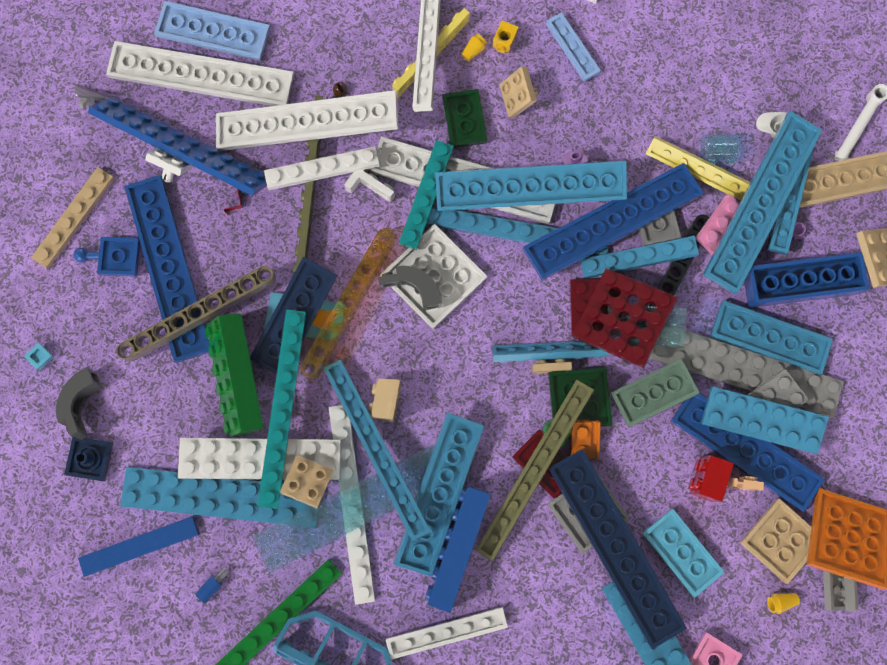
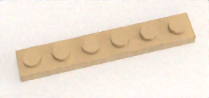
M97 167L31 258L49 269L115 178Z

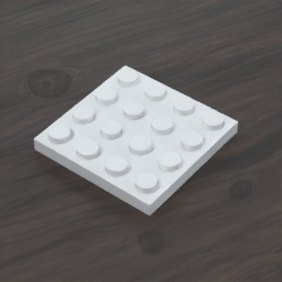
M435 224L422 235L417 251L408 248L380 274V277L388 272L397 274L395 266H412L424 271L435 281L441 294L443 307L426 311L423 310L420 294L413 287L408 285L391 287L432 329L440 324L487 279V275Z

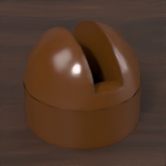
M343 82L334 84V95L338 98L345 97L348 92L347 86ZM338 86L342 88L343 92L340 93Z

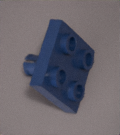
M72 437L64 475L105 482L113 443L87 438L80 440Z

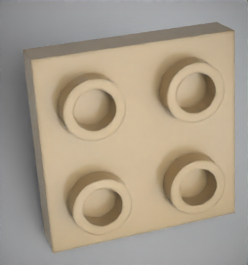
M521 66L499 84L508 118L516 117L537 101L538 92H534L537 91V88L532 86L527 67Z
M296 455L280 490V494L318 508L334 470Z

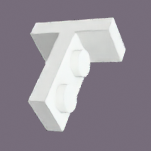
M370 169L353 172L344 184L346 191L351 194L361 182L390 203L395 198L394 189L389 184H382L372 173L367 174Z

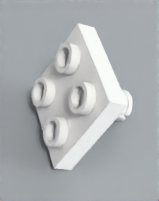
M158 148L148 152L145 159L163 168L161 178L162 180L165 179V182H172L174 174L181 176L194 168V166Z

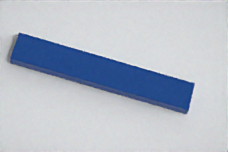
M194 516L84 555L78 558L83 577L199 535Z

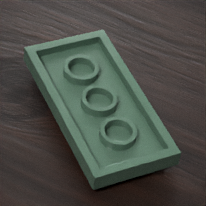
M682 359L611 392L628 428L700 394Z

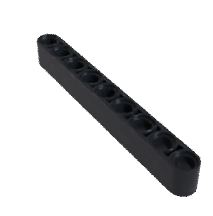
M704 214L698 215L690 224L683 238L696 237L702 229L698 227L697 222L705 225L709 217ZM696 240L697 248L699 249L701 244ZM694 257L687 258L686 261L682 259L671 261L656 289L663 291L662 286L666 285L670 288L669 294L675 295ZM671 270L678 271L679 277L673 276ZM648 304L645 310L653 312L656 308L654 304ZM640 321L637 324L639 329H645L648 326L645 321ZM631 338L628 344L635 347L639 344V341L636 338ZM623 360L626 364H633L626 360Z

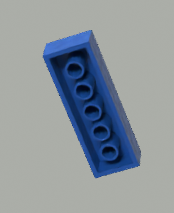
M862 252L755 265L751 267L744 281L748 308L858 295L870 290Z
M467 487L466 490L462 489L458 500L462 503L459 509L455 508L452 520L455 521L453 528H448L445 537L448 540L447 546H442L439 554V559L442 561L440 566H435L432 579L435 580L433 586H428L425 599H428L427 605L451 613L491 494L471 487Z

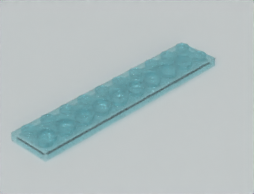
M433 445L396 463L413 499L417 497L434 449ZM376 473L320 501L318 508L311 506L253 535L252 538L268 572L271 573L390 512L395 507Z

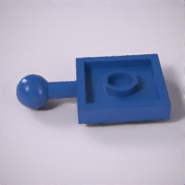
M101 237L99 252H88L85 248H77L73 253V257L80 263L86 262L88 259L98 260V275L137 277L140 240L139 238Z

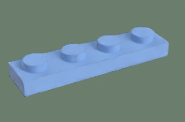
M562 12L547 20L546 26L582 80L586 82L600 74L601 70Z

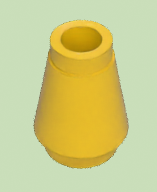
M476 33L475 36L470 38L461 56L469 62L486 48V40Z
M796 593L772 594L771 597L767 598V604L772 613L781 614L799 605L800 599Z

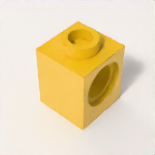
M502 20L494 36L492 47L498 52L510 53L518 35L519 27ZM507 37L508 40H502L501 38Z

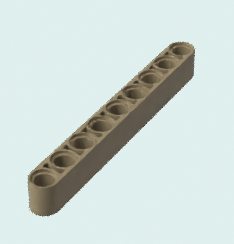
M261 266L120 343L117 347V355L130 362L143 357L272 286L276 281L275 273L268 266ZM269 272L271 274L268 280H262L264 273ZM247 282H253L251 289H245ZM231 291H236V296L233 299H228V294ZM219 300L218 307L211 308V303ZM201 310V316L194 318L195 311ZM180 319H184V325L178 328L177 322ZM166 328V335L164 337H160V331ZM149 338V344L143 347V340ZM131 347V354L125 356L126 349Z

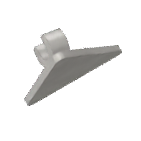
M75 86V96L82 98L79 101V107L82 109L86 108L87 103H89L88 108L94 105V100L103 101L109 98Z

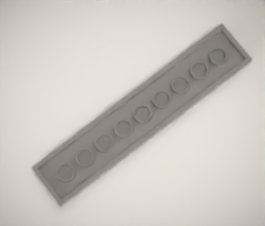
M665 324L649 357L650 360L665 365L682 359L688 372L748 392H752L784 368L809 399L799 408L826 415L829 418H834L844 382Z

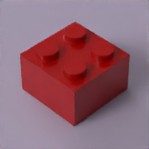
M711 455L700 457V460L697 459L694 466L696 471L695 477L691 478L688 489H690L689 494L710 502H723L734 463Z

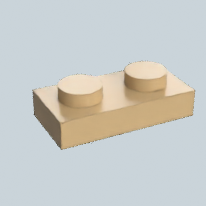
M566 359L555 360V363L539 360L535 361L536 364L531 366L532 374L572 370V362H566Z

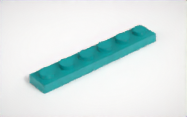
M438 140L435 141L399 240V245L417 251L436 199L435 172L446 171L454 149L453 145Z

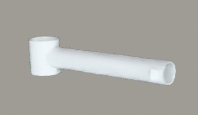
M878 84L867 94V103L842 146L835 152V160L849 159L848 156L875 110L887 99L886 85Z

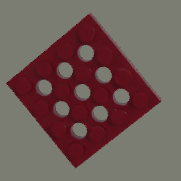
M605 269L572 337L644 368L678 297ZM618 289L621 292L620 295L615 298L611 297L610 292ZM632 296L639 299L634 305L627 302ZM648 304H655L657 307L653 312H648L645 308ZM605 306L612 308L609 314H603L601 310ZM623 313L630 315V319L626 322L619 320V316ZM646 321L648 323L647 328L639 329L637 327L638 322ZM602 323L604 327L601 331L593 330L594 324ZM614 330H619L622 333L618 339H613L610 336ZM631 338H638L640 340L639 344L635 347L630 346L628 342Z

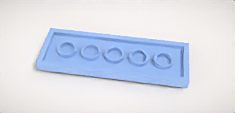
M164 1L154 34L159 38L261 61L270 26Z

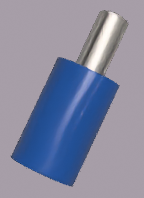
M223 568L216 577L211 575L195 593L196 597L206 604L223 585L221 580L229 571Z

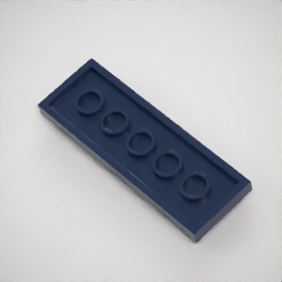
M303 257L255 346L250 360L277 374L286 310L306 312L303 342L338 275Z

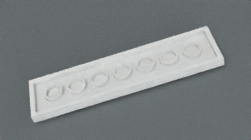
M180 438L178 478L261 479L267 439ZM288 439L283 479H286L294 459L298 455L334 470L330 480H340L341 440Z

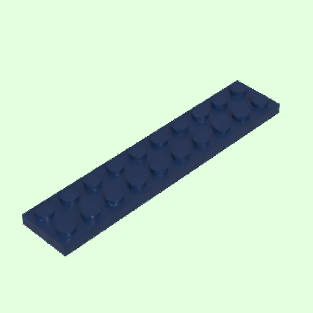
M581 449L549 467L548 470L649 647L654 649L686 630L687 627L585 451Z

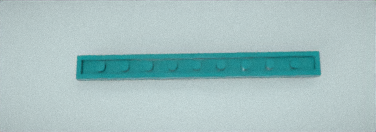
M286 310L257 507L279 508L280 490L282 487L306 312Z

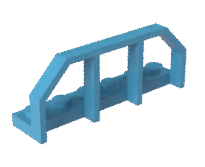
M318 611L288 619L273 647L275 654L296 665H329L318 658L335 628L363 643L352 665H357L366 645L382 653L386 665H392L387 648ZM317 618L330 625V628L313 659L310 658L311 655L304 650L299 652L293 648L291 643L285 640L282 641L290 625Z

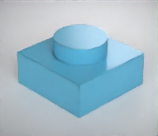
M37 343L24 357L37 370H41L54 356L41 343Z

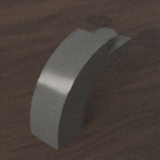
M395 266L397 274L388 272L382 274V277H378L380 289L398 285L413 287L420 294L424 311L443 307L441 294L435 281L427 273L416 267Z
M88 367L77 372L66 382L56 404L58 423L66 426L70 436L80 440L88 437L81 418L82 406L88 397L103 389L97 373Z

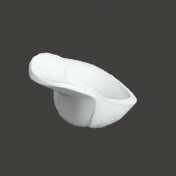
M763 113L758 117L756 127L763 132L769 133L774 139L787 113Z

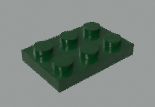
M479 89L442 94L450 145H453L454 148L487 143Z

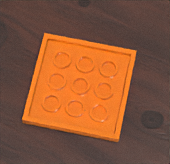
M819 488L815 494L807 565L886 590L887 510Z

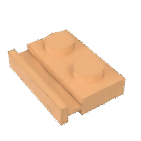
M745 476L739 477V480L737 478L729 479L727 487L761 491L764 489V482H758L756 477Z

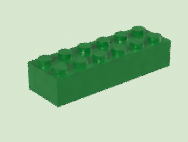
M241 313L218 315L206 325L205 335L209 339V355L213 360L212 372L216 376V393L219 395L221 402L219 409L224 418L223 430L227 434V438L246 436L262 429L263 423Z

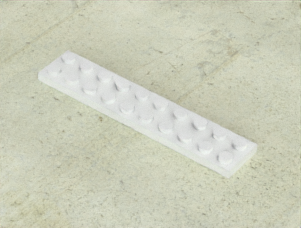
M114 41L106 73L107 77L112 79L269 106L288 104L294 79L293 71Z
M394 90L216 113V149L223 151L399 129L397 92Z
M381 137L376 151L379 167L371 168L370 173L419 187L432 151ZM450 157L446 171L493 168ZM555 204L494 207V209L549 224Z

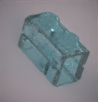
M703 135L700 139V157L712 164H716L718 161L734 164L743 155L741 135Z

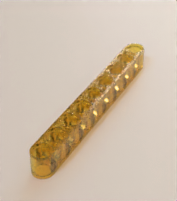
M383 228L377 232L301 363L300 371L306 379L315 380L320 376L393 249L395 240L390 229ZM383 237H390L388 242L381 241ZM376 252L381 253V256L378 258L372 257ZM366 268L372 269V272L369 274L363 273ZM357 284L363 285L362 289L358 291L353 288ZM348 300L353 301L352 306H350V307H345V306H344V303H345L346 301H348ZM337 317H344L342 323H335ZM328 333H334V338L331 340H326L325 336ZM318 350H325L323 356L316 357L315 354ZM309 366H314V372L307 374L306 369Z

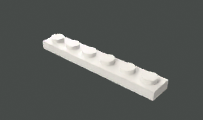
M374 146L264 170L268 190H274L379 167V161Z
M503 607L389 637L386 638V643L392 660L505 629L508 626Z

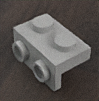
M823 571L825 610L858 611L857 581Z

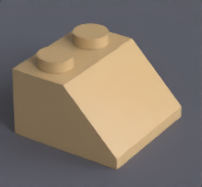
M378 379L377 383H373L372 394L375 395L374 402H370L368 409L372 419L395 422L401 390L400 380Z

